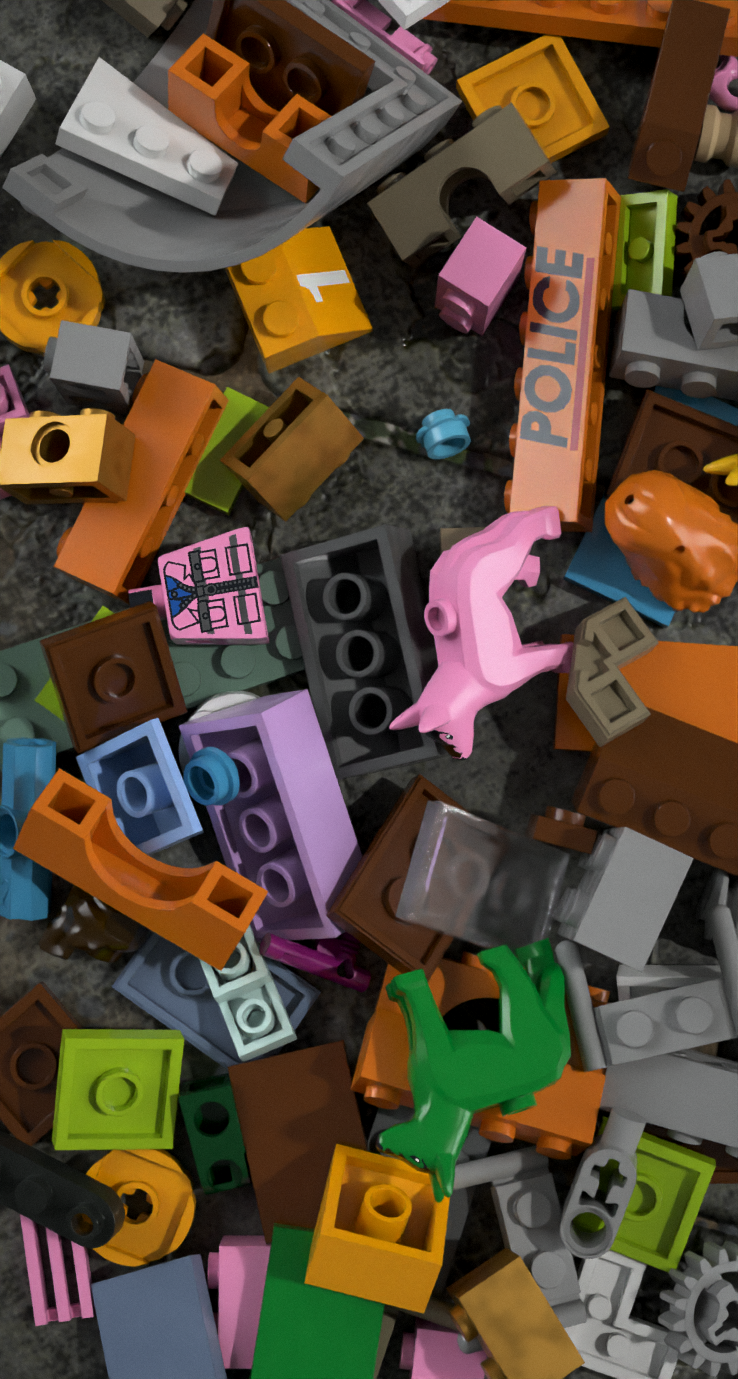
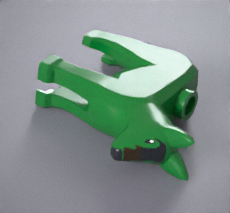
M549 938L515 949L516 957L507 945L487 949L477 954L480 964L492 972L499 986V1033L490 1030H448L429 988L423 969L397 975L385 987L389 1000L398 1003L405 1019L409 1043L407 1079L414 1102V1115L407 1122L394 1124L380 1133L376 1141V1148L379 1152L400 1159L419 1172L428 1173L433 1195L437 1203L443 1200L444 1195L449 1198L453 1193L455 1164L466 1141L473 1115L499 1106L502 1117L537 1106L534 1094L555 1085L561 1078L563 1069L571 1057L570 1033L564 1007V975L561 966L554 962Z

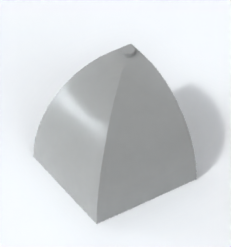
M214 0L193 1L173 33L133 82L167 109L168 69L203 33L206 34ZM285 0L376 61L364 98L293 138L282 160L319 187L306 204L220 147L218 148L239 164L216 216L65 148H61L49 157L40 154L11 168L2 188L19 200L22 207L30 214L42 218L72 240L106 257L128 265L155 271L178 273L212 271L235 266L267 253L402 165L425 147L447 124L462 103V100L331 1Z

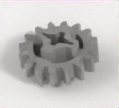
M726 1240L721 1247L708 1241L704 1242L703 1257L691 1251H687L684 1254L688 1266L684 1272L671 1268L669 1275L676 1282L674 1290H665L660 1293V1298L670 1304V1310L658 1316V1322L671 1329L664 1342L667 1346L678 1351V1359L694 1369L699 1368L710 1376L716 1377L720 1369L735 1375L738 1373V1245ZM733 1271L737 1272L734 1276L728 1273Z

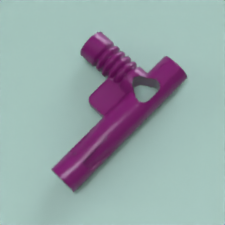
M347 931L339 935L340 940L335 938L316 939L313 949L271 933H266L260 943V955L361 993L368 988L371 972L355 966L357 959L355 955L359 953L357 950L360 949L359 944L361 942ZM342 962L346 972L345 977L337 974V968Z

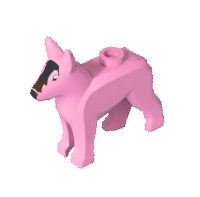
M541 506L529 511H514L502 515L483 530L462 539L453 545L451 549L443 551L430 570L429 603L424 611L426 626L435 639L438 668L417 703L396 717L390 724L389 729L400 730L419 725V732L425 733L440 744L453 759L464 761L472 753L474 720L479 710L488 704L506 698L512 691L542 672L551 670L554 673L570 672L573 642L543 645V641H535L521 644L512 613L502 599L514 580H518L521 586L524 587L537 585L540 575V557L531 556L529 552L536 540L541 538L552 540L560 537L559 510L556 506Z

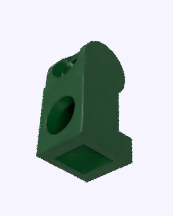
M229 1073L182 1083L178 1098L204 1193L209 1195L252 1185L253 1182Z

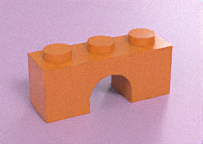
M203 33L168 69V110L203 137L306 204L319 187L282 160L293 138L332 116L298 94L280 112L271 108L257 95L251 85L249 78L250 63Z

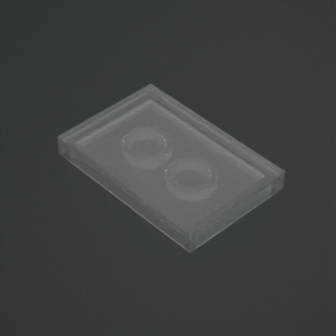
M428 801L395 916L486 950L507 945L516 957L515 949L548 938L570 854L446 803Z

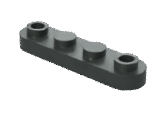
M0 1130V1204L86 1248L101 1247L120 1231L125 1220V1209L120 1197L112 1188ZM82 1213L91 1219L93 1225L84 1221Z

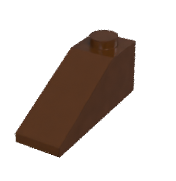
M672 0L628 166V179L677 191H685L702 129L730 8L696 0Z

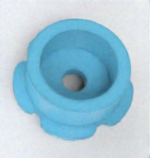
M441 409L432 412L423 419V427L417 432L416 441L421 443V446L426 449L427 455L431 459H445L454 456L466 449L471 442L466 428L470 425L469 418L463 414L455 416L454 411L451 409Z

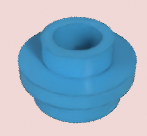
M205 747L195 752L190 762L184 768L183 779L186 789L191 797L202 805H224L232 801L239 792V774L234 761L216 747Z

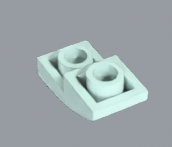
M250 925L222 971L199 959L213 997L220 1006L238 1056L243 1062L297 1040L265 958L259 953V944Z

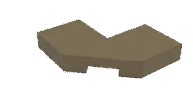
M626 597L583 619L575 629L566 700L599 747L640 725L651 715L619 669L650 653L659 642Z

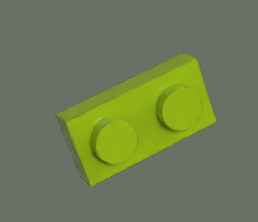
M668 189L620 195L621 205L612 308L616 311H619L629 289L672 297L678 196Z

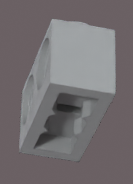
M61 320L58 337L50 336L44 356V370L51 372L49 378L66 403L120 414H129L133 406V392L138 380L141 378L144 365L143 357L130 332Z

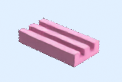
M20 1214L35 1326L46 1325L48 1322L56 1320L59 1322L70 1321L75 1317H82V1319L94 1317L96 1310L90 1285L92 1284L88 1249L71 1241L80 1302L70 1304L61 1236L46 1228L56 1306L49 1307L38 1226L36 1222Z

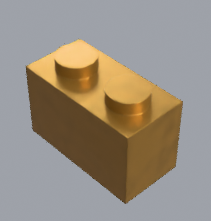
M298 377L220 461L259 503L286 522L309 501L311 495L330 474L347 461L350 453L360 444L364 437L327 394Z
M508 1248L503 1249L446 1288L456 1304L448 1310V1313L457 1329L468 1343L477 1338L488 1356L486 1360L480 1363L488 1379H563L585 1363L521 1257Z

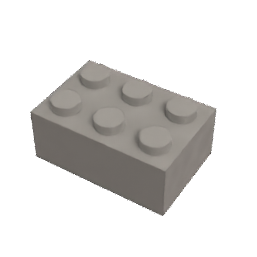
M627 827L604 829L602 835L598 834L596 836L592 854L584 852L581 854L578 866L586 871L578 888L571 889L568 887L559 902L553 918L561 922L557 934L642 972L694 858Z

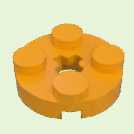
M31 240L14 246L0 258V331L12 344L26 352L37 353L44 357L49 337H58L61 320L91 326L98 325L101 312L105 306V296L94 265L77 247L60 240L39 243ZM56 285L61 289L56 295L59 303L54 308L44 307L38 310L33 307L37 303V298L33 291L38 286L48 290Z
M164 1149L111 1150L92 1165L86 1175L112 1188L120 1199L123 1193L133 1195L137 1189H141L147 1193L146 1201L153 1205L151 1214L142 1212L137 1220H133L126 1216L128 1206L123 1203L125 1220L122 1228L105 1245L93 1248V1250L113 1263L136 1267L149 1264L150 1261L159 1260L181 1245L194 1220L196 1198L193 1177L174 1155ZM82 1213L84 1221L93 1225L91 1219Z

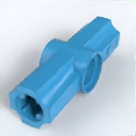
M11 738L3 743L2 801L0 806V916L10 920H39L48 918V913H51L52 872L13 849L31 807L55 775L56 742L45 738Z

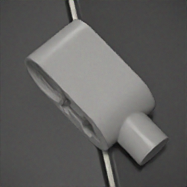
M613 1107L603 1134L593 1138L592 1145L585 1149L564 1203L560 1226V1236L564 1246L570 1253L579 1258L594 1259L608 1252L613 1245L636 1184V1149L647 1122L635 1112L620 1107ZM609 1159H615L619 1162V1169L612 1171L605 1193L597 1189L599 1186L600 1168L605 1166ZM590 1212L598 1215L605 1225L597 1232L587 1233L575 1226L573 1218L580 1213Z

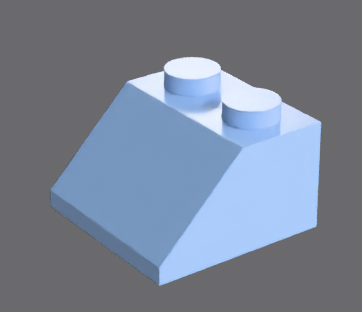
M159 718L149 720L76 757L86 784L112 799L113 813L120 829L145 854L150 855L204 833Z

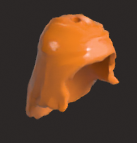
M652 470L630 475L605 502V526L613 542L625 555L627 565L631 568L635 581L640 580L642 586L649 587L652 595L657 600L664 601L672 607L673 611L689 609L693 613H704L711 606L719 604L721 598L730 596L736 582H738V523L733 522L730 515L720 512L719 505L710 496L679 480L672 474ZM632 498H634V501H633L632 503L628 504L629 501H630Z

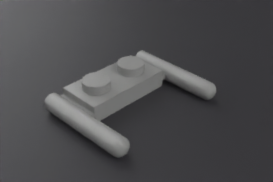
M717 904L710 907L707 911V919L722 978L594 1008L578 944L572 940H564L557 944L555 953L564 975L566 999L584 1072L738 1038V939L729 907Z
M535 1145L455 1165L453 1191L491 1181L492 1187L490 1189L504 1247L521 1257L562 1326L567 1328L586 1323L587 1315L584 1304L579 1296L581 1290L572 1253L566 1249L560 1236L562 1213L553 1176L548 1170V1157L539 1154L535 1150ZM459 1332L457 1343L463 1353L471 1354L483 1350L477 1338L468 1343Z

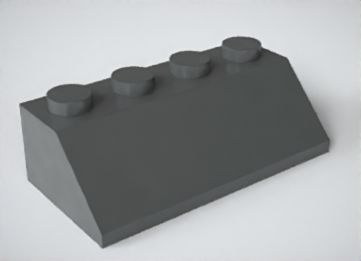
M384 524L281 554L280 557L314 710L337 780L451 756L440 744L425 733L419 732V725L400 730L389 729L390 724L396 717L417 703L438 668L434 635L428 630L424 619L427 600L411 530Z

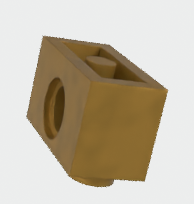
M97 408L82 409L80 415L61 416L49 411H33L28 418L5 419L0 450V488L25 504L127 501L136 435L116 421L114 414Z

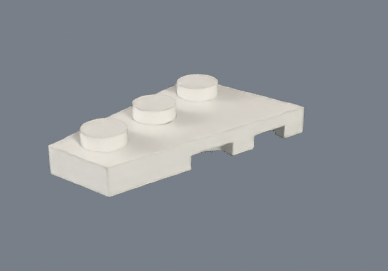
M100 57L62 122L55 143L62 148L215 216L239 164Z

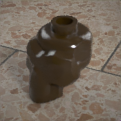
M74 885L67 902L62 905L60 911L48 923L38 945L44 952L63 960H67L73 951L78 949L85 951L97 960L116 962L120 959L122 953L134 952L141 948L152 930Z

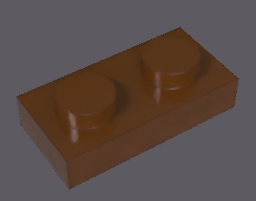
M547 806L544 816L530 814L525 836L592 854L597 831L583 827L586 815Z

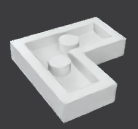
M608 1250V1252L598 1258H582L577 1278L581 1290L579 1296L586 1310L587 1322L564 1328L585 1362L581 1366L616 1379L672 1378L678 1360V1351L667 1346L664 1342L665 1337L671 1330L630 1315L647 1264L612 1250Z

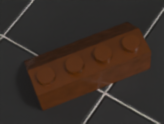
M647 706L646 708L651 715L643 723L602 747H599L595 741L571 799L577 812L616 828H630L696 860L738 876L737 742Z

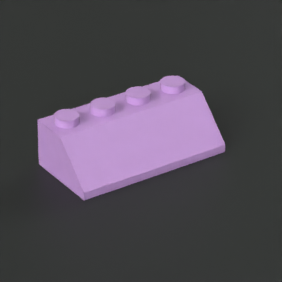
M308 689L263 696L179 725L190 759L195 752L205 747H216L226 753L234 761L238 769L240 786L237 796L224 805L217 806L212 804L206 806L226 867L268 891L250 923L257 942H261L266 933H271L287 940L336 938L344 933L345 930L329 919L326 914L358 865L362 854Z

